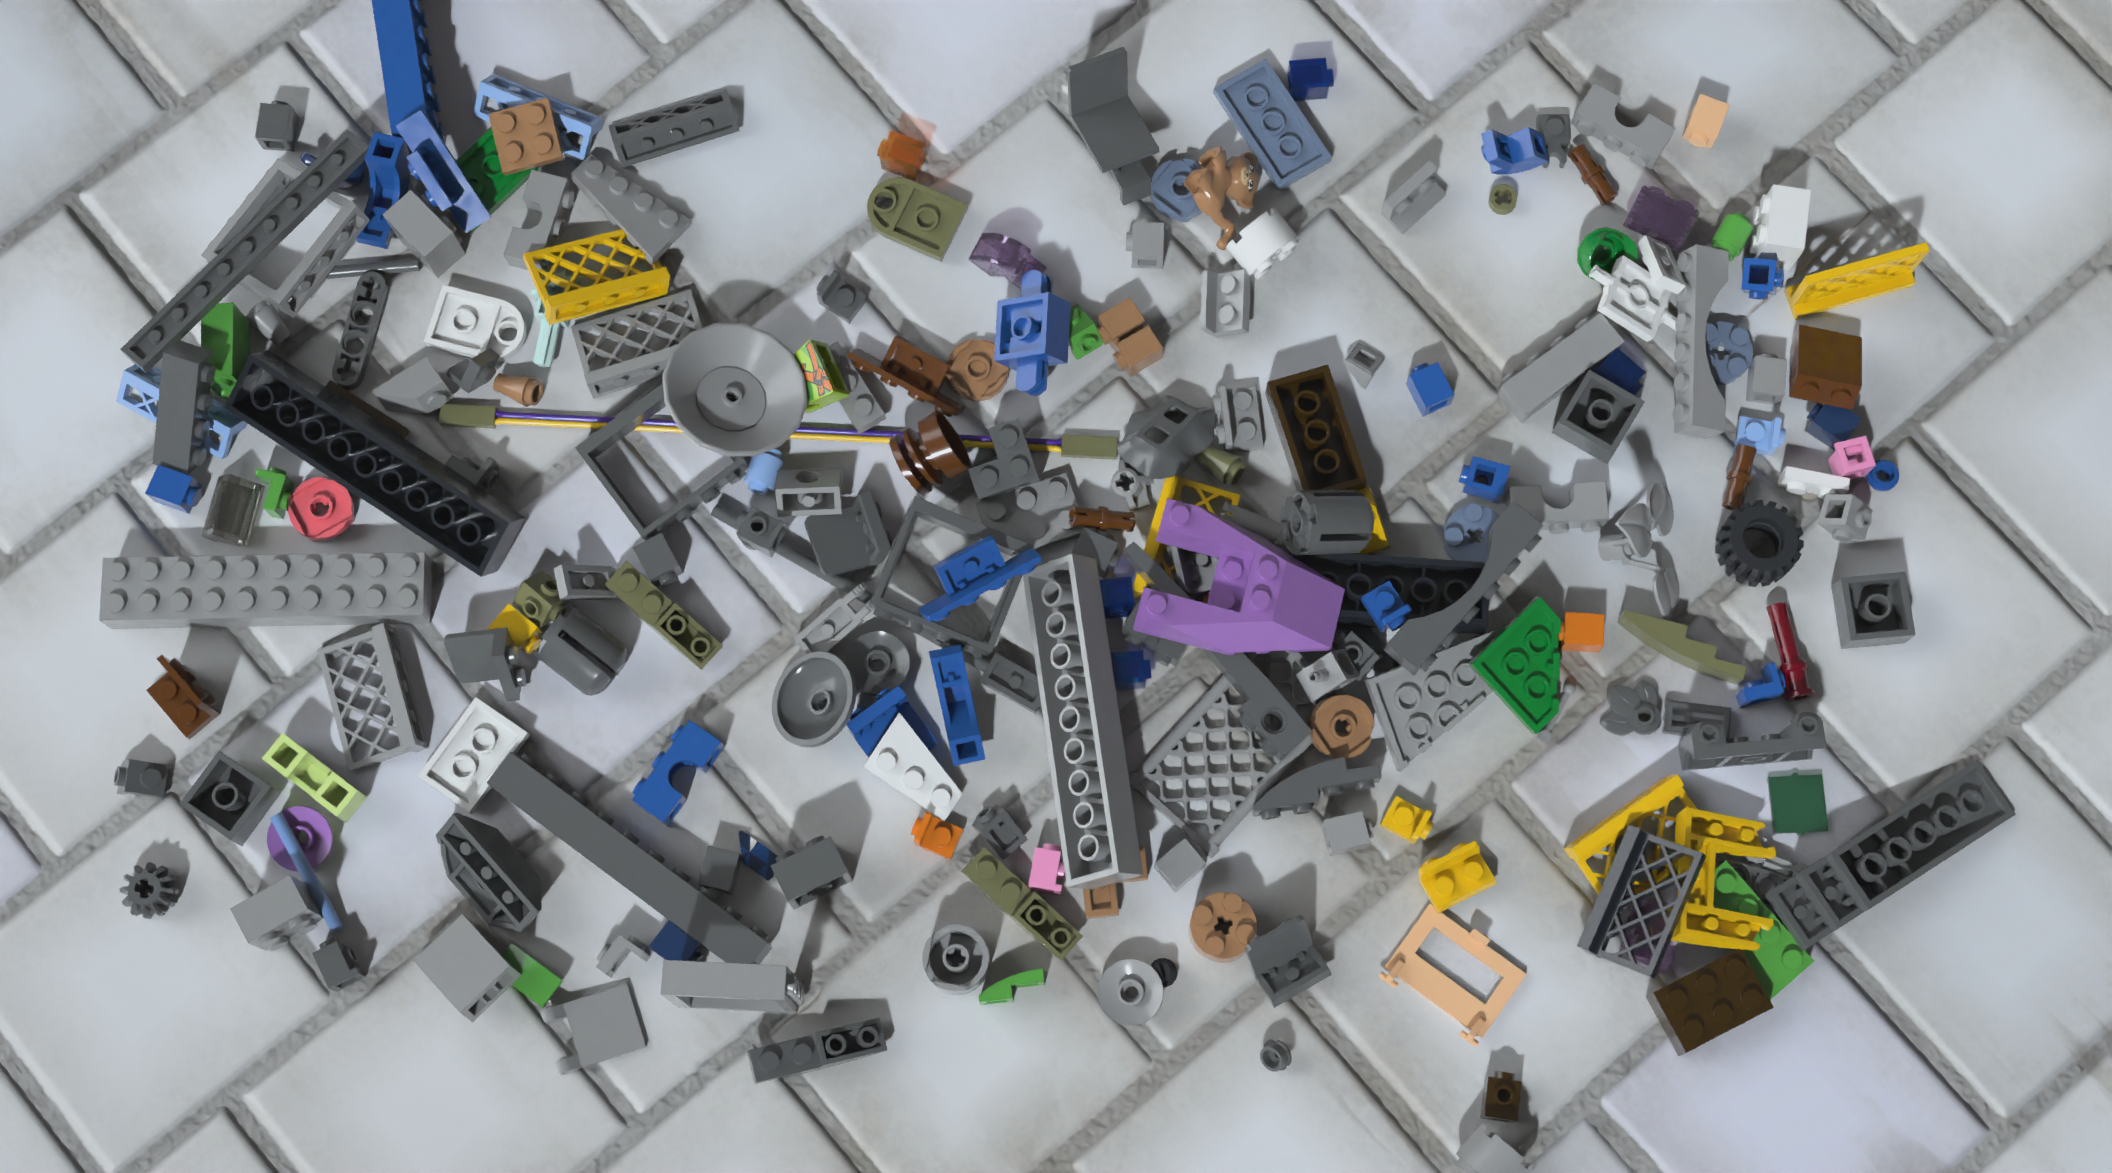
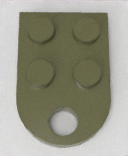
M901 177L890 178L879 183L872 190L867 202L868 218L877 233L942 262L968 210V204L913 180ZM887 196L893 200V204L888 209H880L876 206V201L880 197Z

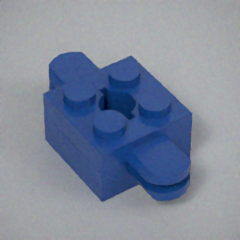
M1030 270L1022 276L1021 297L999 300L997 302L994 362L1016 370V388L1032 396H1038L1046 391L1048 366L1068 363L1071 302L1052 294V277L1038 270Z

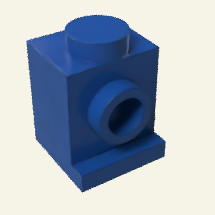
M1473 456L1470 465L1463 464L1458 483L1464 484L1462 493L1492 500V503L1499 504L1504 493L1510 466ZM1484 478L1487 485L1477 483L1476 479Z

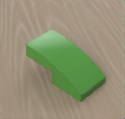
M511 943L503 955L522 975L512 986L544 1008L564 981Z
M1043 968L1021 972L993 984L979 994L980 1005L1013 1002L1012 988L1045 985Z

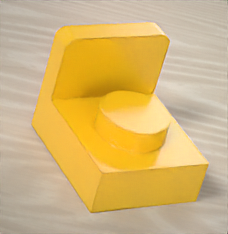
M1396 796L1380 826L1415 844L1419 837L1425 840L1434 824V822L1429 820L1433 812L1429 809L1424 811Z

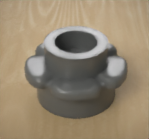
M1268 1040L1260 1052L1262 1064L1270 1071L1285 1070L1291 1064L1292 1056L1290 1049L1280 1040Z

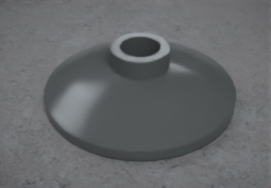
M872 631L861 635L851 644L846 654L845 663L851 669L856 687L859 690L868 694L878 695L886 688L891 687L893 690L905 681L910 668V657L906 646L898 637L884 631ZM881 660L885 665L882 670L877 671L873 669V663Z

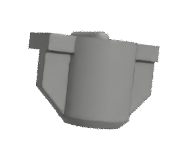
M1125 460L1119 461V470L1114 473L1111 479L1113 491L1122 499L1127 500L1130 511L1151 506L1146 486L1154 484V480L1135 470Z

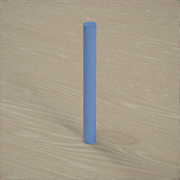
M280 812L270 818L332 934L341 930L344 926L283 813Z

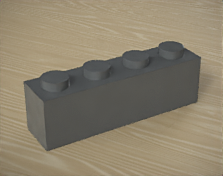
M178 340L163 352L152 464L161 465L189 475L194 469L204 463L207 456V449L204 448L205 437L210 428L207 416L213 399L210 387L216 371V367L213 365V351Z

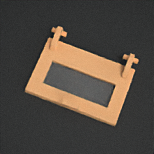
M1429 904L1384 967L1390 973L1386 975L1384 972H1381L1378 977L1394 989L1398 983L1393 979L1395 976L1468 1028L1470 1030L1468 1034L1462 1030L1459 1036L1476 1047L1479 1042L1474 1039L1477 1035L1480 1038L1484 1036L1527 974L1487 946L1490 939L1475 928L1469 933L1442 912L1438 914L1435 908Z

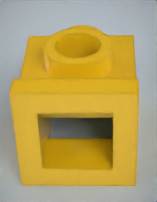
M510 604L503 609L488 627V629L508 628L513 645H516L517 649L519 647L528 654H532L533 650H536L542 641L540 639L543 635L542 631Z

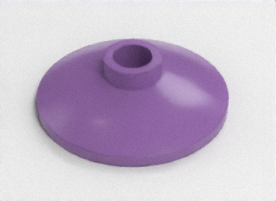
M294 806L283 810L282 813L312 869L316 868L326 860L332 848L333 833L328 820L319 811L307 806ZM271 822L267 832V846L271 856L285 869L299 872ZM300 832H305L308 835L306 844L299 841L298 836Z

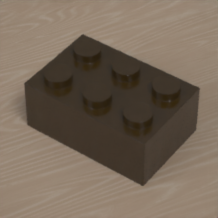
M1736 949L1646 996L1678 1056L1774 1008L1741 949Z

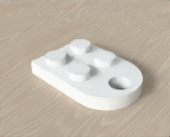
M442 285L424 344L428 347L471 358L491 348L500 355L497 362H501L513 357L522 348L526 338V324L519 310L505 300ZM509 327L515 328L517 335L513 340L504 341L501 339V333L504 329Z

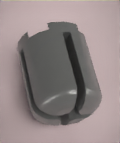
M1356 490L1297 491L1293 497H1286L1282 507L1281 522H1287L1289 541H1284L1289 552L1294 555L1355 554L1366 548L1372 537L1371 532L1374 529L1372 507L1368 499Z
M571 604L570 606L573 611L566 618L561 614L556 618L542 636L547 642L542 647L540 653L533 650L532 655L549 666L583 694L589 696L596 695L608 688L612 683L611 678L565 642L564 639L567 637L617 676L626 663L627 649L621 641L588 617L574 604Z

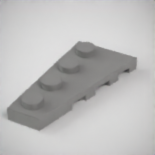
M592 154L572 172L571 180L595 206H600L607 213V218L614 226L618 225L627 234V240L634 247L638 246L645 253V259L651 265L690 227L689 218Z

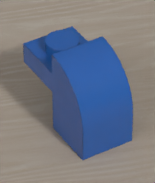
M1530 127L1507 136L1493 129L1481 133L1483 140L1482 154L1487 163H1489L1492 174L1508 175L1520 173L1549 162L1543 133Z

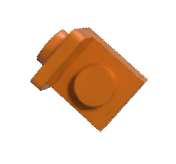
M926 811L923 818L918 816L911 835L915 836L913 840L915 846L951 861L964 829L933 816V813Z

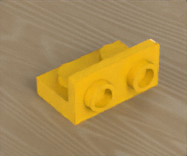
M1477 841L1469 844L1467 842L1460 843L1452 848L1449 854L1441 858H1430L1418 869L1419 883L1438 914L1496 885L1495 877L1480 854V846Z

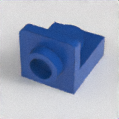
M1390 581L1361 597L1363 605L1381 632L1388 628L1392 632L1401 628L1408 621L1407 617L1412 611L1409 604L1405 605Z
M1774 662L1767 663L1761 670L1765 684L1760 679L1743 685L1744 689L1736 695L1739 708L1776 700L1784 693V675L1780 669L1777 670Z

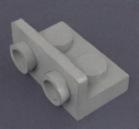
M1430 160L1384 200L1381 215L1401 234L1408 231L1446 195V191L1434 180L1438 168Z
M1210 269L1202 271V281L1200 283L1201 311L1199 313L1201 330L1216 338L1249 332L1251 276L1248 275L1245 269L1220 274Z
M1225 384L1219 385L1218 395H1213L1214 413H1220L1222 424L1217 425L1218 444H1224L1225 451L1229 453L1263 450L1264 445L1256 386L1226 389Z

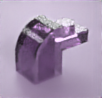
M982 233L968 259L989 276H1004L1019 289H1021L1022 276L1026 272L1038 270L1044 273L1047 268L1030 254V248L1013 238L998 233Z

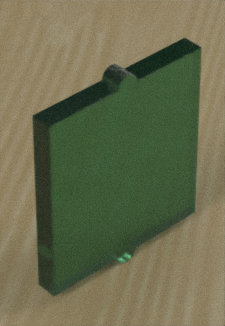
M1795 772L1791 776L1767 778L1773 834L1797 833L1798 836H1802L1805 833L1828 831L1822 774L1798 775Z

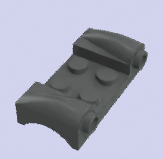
M1802 712L1793 716L1790 720V725L1779 734L1763 735L1759 741H1748V737L1743 736L1730 738L1728 743H1726L1724 729L1719 723L1702 721L1688 729L1678 748L1682 771L1811 760L1813 750L1826 749L1827 746L1821 717L1812 712Z

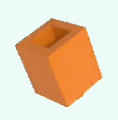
M1565 612L1561 618V633L1558 635L1560 651L1599 653L1604 646V614Z

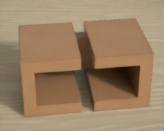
M1129 297L1098 316L1097 331L1104 345L1109 343L1111 348L1115 350L1116 353L1112 354L1116 365L1121 371L1126 369L1131 377L1162 359L1163 347L1149 325L1143 327L1142 323L1145 322V319Z

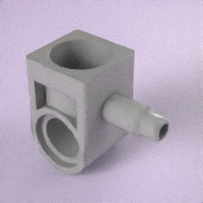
M1345 649L1329 652L1296 674L1312 704L1333 695L1360 677Z

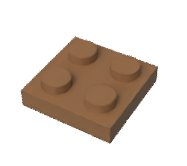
M549 98L488 114L504 175L565 160Z

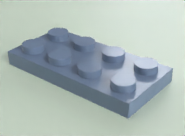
M1267 59L1262 60L1214 88L1213 94L1251 151L1256 155L1258 162L1278 192L1331 162L1332 156Z

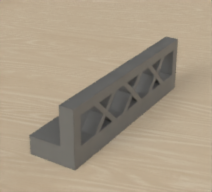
M726 89L609 126L612 141L622 168L740 131Z

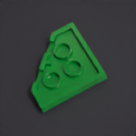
M1540 596L1534 597L1468 663L1532 734H1537L1559 712L1557 679H1560L1558 635L1561 633V619Z

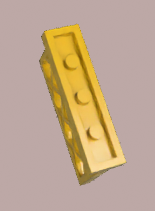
M622 229L523 254V260L545 307V317L549 325L667 295L670 281L667 268L662 267L659 260L651 265L653 270L641 272L634 269L638 260L646 263L649 262L645 259V253L640 248L636 250L623 244L624 240L627 239V234ZM599 245L613 248L609 257L596 253L593 250ZM618 251L634 257L629 266L613 260ZM571 252L584 256L579 265L563 258L567 253ZM589 258L604 264L600 273L584 268ZM545 259L554 263L548 273L536 268L534 262ZM559 266L574 272L570 281L554 275ZM609 267L625 273L622 278L615 280L604 275ZM579 275L595 281L592 286L588 287L579 286L575 282ZM551 282L565 288V290L561 294L549 296L546 288Z
M1927 242L1805 276L1800 284L1787 287L1784 291L1794 320L1913 287L1916 281L1912 272L1930 251Z
M1180 474L1165 478L1144 551L1159 566L1161 564L1164 571L1174 581L1172 572L1176 570L1175 565L1168 568L1162 557L1164 551L1167 550V544L1156 542L1167 498L1182 502L1180 496L1183 487L1195 490L1201 499L1195 506H1205L1207 511L1215 514L1209 504L1217 498L1232 501L1231 504L1237 506L1240 498L1239 494L1179 477ZM1203 493L1208 494V495H1212V496L1206 498ZM1229 512L1226 513V514H1228V515L1234 516V514H1232V513H1229ZM1138 572L1130 596L1136 599L1141 598L1144 587L1150 588ZM1209 593L1204 594L1203 603L1207 604Z
M1678 774L1665 776L1563 848L1569 858L1575 860L1598 895L1612 865L1613 857L1616 856V853H1614L1616 839L1621 835H1625L1628 825L1641 829L1642 821L1645 818H1658L1657 837L1663 838L1665 820L1676 822V818L1666 816L1668 803L1678 796L1684 805V809L1686 807L1697 809L1683 789L1684 783ZM1661 808L1660 815L1654 814L1655 811ZM1609 844L1608 852L1601 850ZM1655 844L1653 860H1648L1649 864L1659 860L1661 846ZM1594 854L1606 855L1604 874L1593 873L1586 860ZM1679 858L1673 861L1676 869L1679 865ZM1668 864L1663 865L1662 867L1665 868L1657 872V869L1652 871L1656 883L1671 873ZM1596 877L1603 878L1602 885ZM1649 879L1645 882H1634V885H1639L1634 889L1636 894L1651 888Z

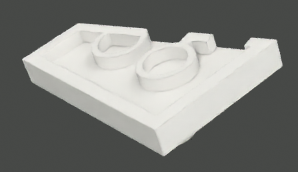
M898 713L863 768L945 821L963 793L903 716Z

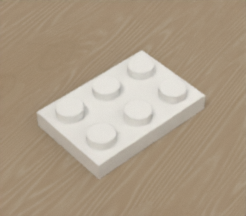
M475 697L417 777L470 814H473L492 788L487 784V781L510 752L516 755L530 735Z

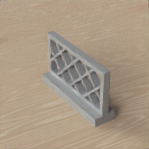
M691 289L571 326L584 370L585 380L593 399L662 377L671 351L682 341L679 337L686 326L694 330L703 328ZM688 301L690 307L684 317L671 312L675 304ZM655 312L660 314L653 327L641 322L646 313ZM667 318L679 323L673 335L660 330ZM624 321L630 324L624 336L611 331L615 323ZM637 327L650 332L642 345L630 340ZM592 330L600 333L593 346L583 342L580 334ZM655 336L668 340L664 349L655 351L649 348ZM606 337L619 341L612 354L600 349ZM626 345L638 350L635 357L627 361L619 358ZM596 354L608 359L604 368L591 371L589 365Z
M385 623L371 627L372 631L317 650L348 771L355 772L411 751L417 753L428 749L396 628ZM372 640L375 651L368 662L357 656V653L363 643ZM341 651L348 656L340 672L332 669L328 655ZM354 659L367 665L358 682L346 676ZM373 669L381 672L383 679L377 692L365 686ZM344 679L356 685L347 702L340 699L338 689ZM362 689L375 695L366 712L354 706ZM381 699L389 702L391 709L385 722L372 716ZM351 710L364 715L356 732L348 729L346 725V719ZM370 719L383 725L374 742L362 736ZM389 729L397 733L400 743L399 747L391 750L380 746ZM359 740L371 745L372 747L366 758L356 762L354 749Z

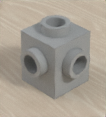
M1826 494L1818 524L1832 534V538L1837 541L1848 543L1851 542V539L1865 540L1868 527L1872 522L1873 510L1864 504L1862 498L1857 495Z

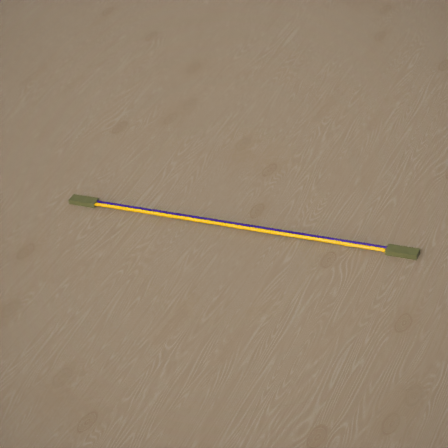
M444 404L440 408L439 424L440 426L496 429L498 424L601 429L616 417L498 411L496 406ZM648 419L633 430L684 433L677 427L674 420ZM799 427L789 438L889 443L890 438L897 434L903 436V432L866 430L859 435L856 429ZM958 434L965 447L995 449L991 436ZM1062 435L1060 439L1025 438L1029 450L1058 452L1061 453V457L1112 460L1117 458L1118 437Z

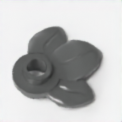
M1641 680L1634 690L1624 685H1613L1607 688V700L1612 711L1600 720V725L1604 729L1619 736H1625L1632 732L1640 735H1649L1659 729L1662 718L1659 709L1656 707L1658 694L1651 684ZM1642 714L1651 716L1647 722L1640 721L1639 717Z

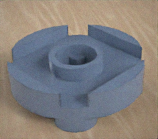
M1187 158L1177 161L1172 159L1164 162L1157 168L1152 177L1150 197L1154 206L1161 214L1179 222H1188L1203 213L1196 205L1188 189V194L1178 195L1174 187L1176 184L1182 186L1185 179L1194 170L1202 169L1199 162Z
M1725 321L1707 323L1706 354L1716 385L1734 382L1747 371L1753 359V346L1749 339L1748 331ZM1722 346L1728 351V355H1725L1723 360H1720L1718 355L1712 352V349Z
M1473 503L1455 511L1449 517L1443 529L1444 548L1448 557L1451 560L1485 562L1488 550V532L1499 515L1487 507ZM1470 530L1473 532L1479 531L1483 542L1481 544L1477 541L1474 544L1469 543L1470 536L1467 532Z

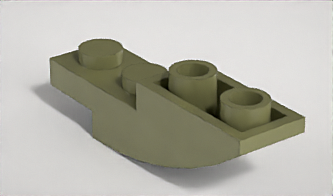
M627 560L605 583V586L623 601L633 613L700 670L723 647L720 642L681 607L673 603Z
M982 847L961 870L969 880L984 892L983 894L1060 961L1083 937L1035 891L1027 887L985 847Z

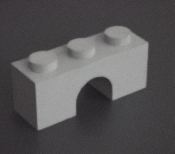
M1594 82L1577 109L1571 124L1581 134L1593 136L1602 141L1603 145L1609 150L1619 151L1628 156L1634 164L1640 167L1646 166L1652 170L1676 128L1649 113L1644 121L1636 127L1622 125L1615 116V110L1621 97Z
M531 170L522 198L527 208L542 213V218L536 226L530 229L513 226L503 254L509 266L525 270L528 269L523 260V254L555 245L557 237H561L564 232L565 219L563 217L566 208L570 209L574 201V191H572L567 178L536 170ZM545 259L534 262L536 268L546 270L548 265L551 266L553 264Z
M1605 481L1573 483L1568 491L1569 506L1562 509L1553 508L1544 501L1541 485L1509 487L1505 494L1506 508L1514 500L1544 525L1541 530H1549L1551 534L1566 533L1570 528H1581L1583 532H1594L1604 527L1609 520Z

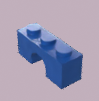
M690 720L685 726L680 725L671 737L672 745L666 753L662 751L658 754L652 764L654 770L647 779L642 778L632 792L635 795L632 801L667 827L687 801L681 793L673 788L674 774L684 766H694L706 774L725 748L720 740Z

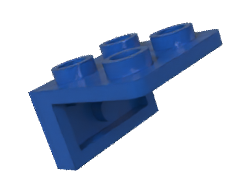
M900 686L893 690L891 687H888L875 697L876 702L867 709L862 706L855 710L850 717V721L846 724L848 731L868 758L898 713L903 716L929 751L936 746L935 737L911 707L906 694Z

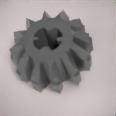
M148 862L145 869L139 865L134 866V877L128 874L124 875V879L129 882V885L123 886L119 890L121 893L128 895L123 899L122 904L126 907L131 906L130 913L132 915L138 916L142 913L143 918L151 919L154 912L159 916L165 915L164 905L169 907L175 906V903L169 898L170 895L179 893L177 888L170 887L177 879L174 875H167V867L161 865L156 868L154 863ZM149 885L153 886V893L151 894L148 892L149 896H146L145 889H151Z

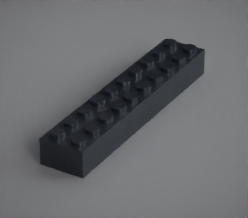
M270 350L249 355L224 406L226 410L480 577L499 570L526 518Z

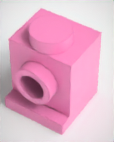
M1866 436L1835 443L1836 451L1828 459L1832 475L1850 478V480L1866 476L1876 466Z
M1043 844V848L1035 847L1028 884L1032 891L1061 896L1062 885L1057 884V880L1063 881L1065 875L1064 862L1061 861V846Z

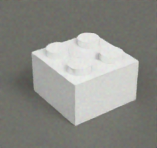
M1773 184L1767 195H1762L1760 206L1755 207L1752 224L1757 225L1756 235H1752L1749 246V253L1754 254L1753 258L1777 260L1779 268L1791 270L1805 249L1811 190Z

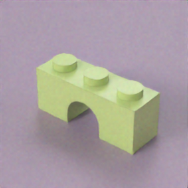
M284 733L280 735L262 757L270 766L346 823L367 798Z

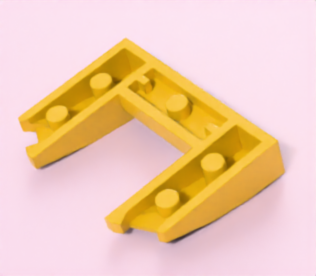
M1686 807L1676 815L1675 843L1705 854L1706 858L1673 933L1672 941L1756 951L1760 948L1761 945L1753 940L1760 928L1766 931L1770 930L1774 924V919L1714 908L1713 902L1716 853L1767 859L1776 857L1774 846L1763 848L1756 832L1766 827L1763 822ZM1686 855L1679 858L1678 875L1690 869L1694 858Z

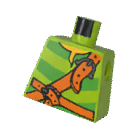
M810 339L793 354L806 380L808 403L804 413H812L850 395L827 343Z

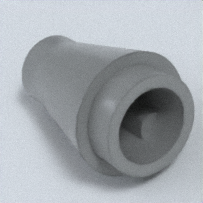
M266 301L256 304L246 315V318L250 321L249 326L274 342L279 348L284 346L293 337L275 307L271 304L268 305Z

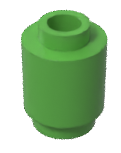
M1740 213L1725 215L1711 240L1712 248L1729 251V261H1733L1734 257L1740 255L1753 231L1749 218Z

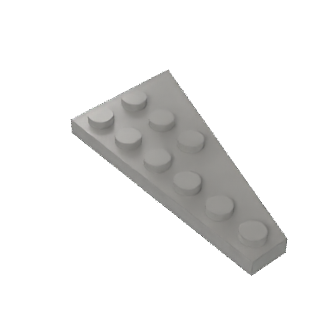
M1506 625L1435 652L1434 654L1438 658L1426 672L1420 669L1415 675H1412L1401 665L1364 680L1397 771L1401 772L1406 768L1410 761L1420 753L1425 752L1436 739L1452 729L1493 692L1468 663Z

